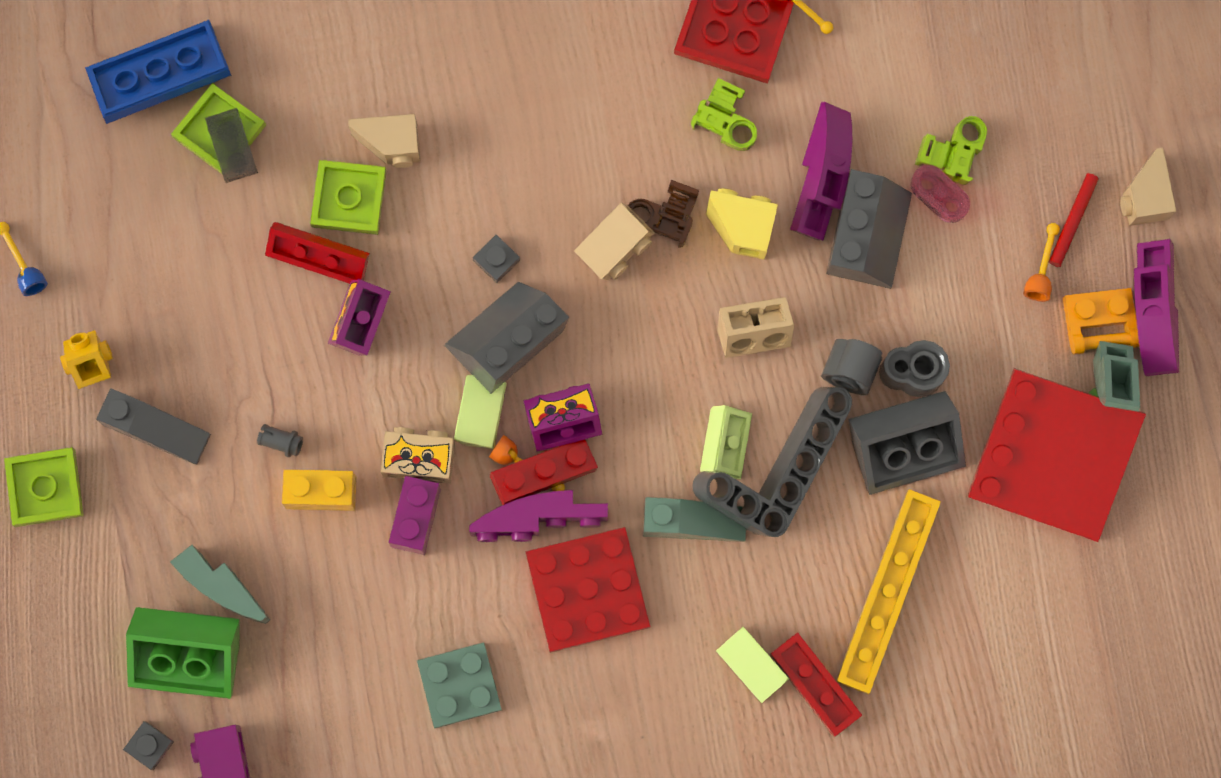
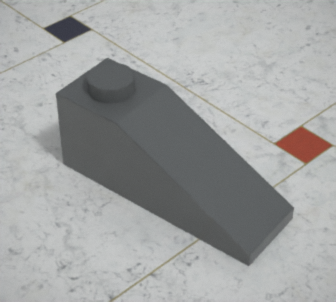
M110 388L96 418L104 427L195 465L198 464L211 436L210 433L112 388Z

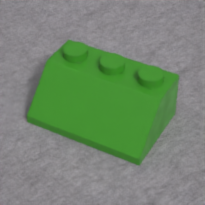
M136 607L126 633L128 687L231 699L239 652L240 619Z

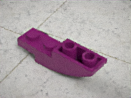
M821 102L804 156L802 165L809 169L790 227L791 231L821 241L824 240L832 210H841L849 178L853 143L851 112L827 102Z
M1171 239L1137 243V268H1134V291L1138 338L1144 375L1154 376L1179 373V326L1174 291V244Z
M573 490L535 494L502 505L483 515L469 525V532L471 536H477L478 542H497L498 536H512V541L529 542L532 541V536H539V522H546V527L564 528L566 527V522H580V527L584 528L601 527V522H607L608 503L573 504Z

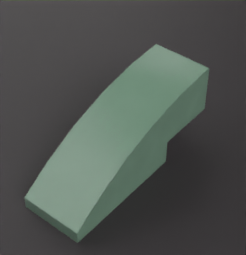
M1100 341L1093 359L1095 386L1100 402L1104 406L1139 412L1138 359H1134L1133 346Z
M193 545L170 561L190 584L224 608L260 623L266 624L271 620L227 564L223 563L214 570L200 551Z

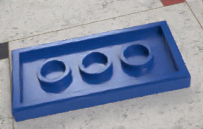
M210 20L85 67L106 124L231 76Z

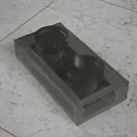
M235 108L206 117L205 120L225 182L228 183L257 174L258 170L238 109Z

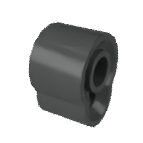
M836 339L821 377L829 384L844 388L850 393L868 395L882 361V351L864 341Z
M921 340L913 342L907 347H899L890 351L880 365L879 375L883 384L890 389L902 390L910 396L924 397L934 393L942 385L949 374L950 363L948 355L941 346L931 341Z

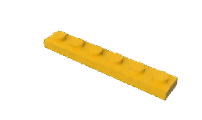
M910 489L906 492L836 682L865 694H870L941 501Z

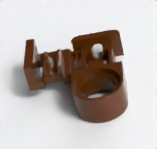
M671 180L667 191L671 195L667 203L663 202L662 207L664 208L662 212H660L661 205L646 199H635L628 204L632 210L636 207L646 208L650 213V218L645 223L655 233L679 241L678 248H681L685 245L688 233L692 227L693 219L690 215L699 195V190ZM673 190L676 191V192L682 193V194H684V195H687V196H689V198H688V197H685V196H682V195H680V194L674 193Z

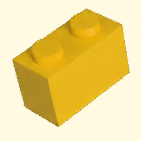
M283 469L282 504L286 509L355 511L357 477L353 471Z

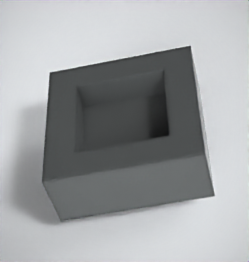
M497 235L472 257L473 261L496 283L520 261V257Z
M143 721L123 750L150 770H154L174 741L147 721Z

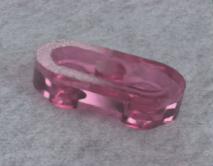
M924 165L915 171L910 182L913 194L941 220L948 223H956L966 216L970 208V199L945 173L933 165ZM928 180L932 183L933 187L925 189L921 182ZM946 203H954L957 210L954 212L949 211L946 208Z

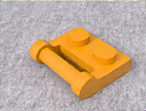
M1131 288L1065 295L1063 297L1070 348L1073 355L1084 354L1085 350L1097 349L1100 341L1133 346V348L1140 347ZM1124 324L1125 330L1122 333L1083 337L1081 329Z

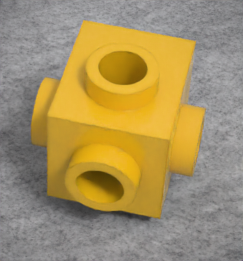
M96 330L88 333H77L70 337V339L63 341L65 355L60 356V360L66 375H72L78 389L111 378L108 361L113 359V355L106 340L101 342Z

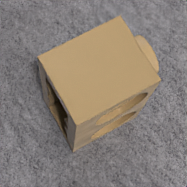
M786 297L720 308L717 331L725 358L791 347L794 322Z

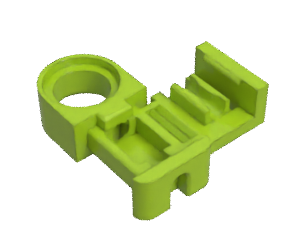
M718 78L708 100L700 102L698 110L691 120L692 129L694 130L696 125L722 136L721 143L739 151L750 149L756 142L757 128L750 120L735 114L736 109L733 108L736 99L743 98L745 90ZM746 126L751 130L752 137L747 143L741 144L733 139L732 133L736 127Z
M976 116L965 117L956 125L951 141H945V144L936 141V136L927 133L922 139L915 165L925 164L939 170L945 168L941 171L943 178L962 185L968 184L973 180L968 175L974 155L982 151L986 139L987 127L985 123ZM970 124L976 127L978 130L977 140L969 141L963 136L962 128L964 125ZM930 141H932L928 156H926Z

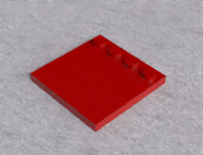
M1014 368L969 489L968 497L1099 542L1146 414L1141 411L1137 412L1104 406L1098 396Z

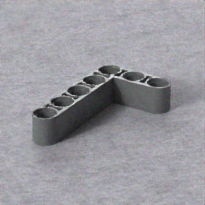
M819 387L811 394L759 493L726 473L703 471L693 481L695 496L752 533L768 537L783 535L788 529L851 410L852 398L850 393L841 387ZM830 395L834 399V405L831 410L828 406ZM816 424L818 427V435L814 439L812 435V429ZM801 454L803 463L798 469L796 459ZM713 479L717 482V490L714 495L711 494L709 487ZM785 483L787 487L786 496L782 498L780 495L781 486ZM742 496L744 499V507L739 512L737 508L738 499ZM769 513L771 516L770 526L766 529L764 525V519L766 515Z

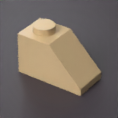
M415 114L348 119L351 135L387 165L393 164V167L406 168L412 166L413 162H420L418 128Z
M1157 148L1151 154L1123 193V197H1121V211L1123 216H1127L1129 226L1169 220L1176 212L1163 148Z

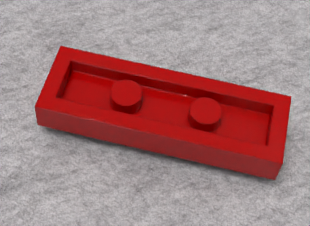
M274 222L270 227L265 256L349 284L352 280L360 279L364 281L370 255L368 252L278 222Z
M584 439L561 445L492 471L490 478L502 505H505L517 499L538 494L593 473L597 470L598 466Z
M798 632L770 653V656L786 674L833 737H836L862 716L861 712Z

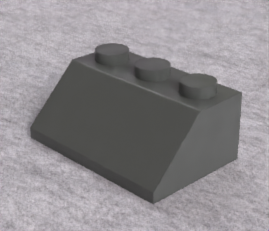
M851 169L844 200L839 212L826 274L891 289L912 193L884 176Z
M517 282L446 342L445 347L492 394L564 331L569 316L545 292Z
M946 391L848 419L853 448L869 495L966 467L959 412Z

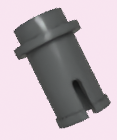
M263 424L261 431H264V433L259 432L257 438L258 445L285 452L286 457H291V455L298 456L303 445V437L299 436L297 431L289 433Z

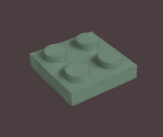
M484 642L417 660L434 728L502 711Z

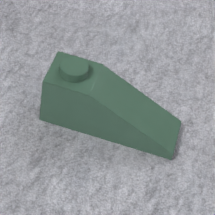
M645 498L643 537L745 542L746 528L704 502L672 498ZM737 506L738 511L740 512L743 509V507Z

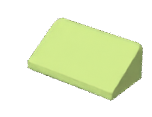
M474 375L466 376L454 435L455 441L466 446L494 449L507 386L506 382L490 394Z
M726 405L713 406L711 408L700 472H723L735 479H741L752 413Z
M744 627L716 650L761 703L789 680L786 674Z

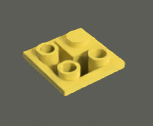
M722 188L718 189V192L711 190L706 216L731 253L765 259L778 204L771 203L769 198L755 195L751 196V199L740 197L737 192L730 189Z

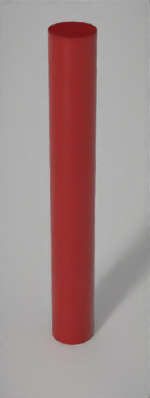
M1086 174L1049 259V263L1055 267H1061L1099 178L1094 174Z

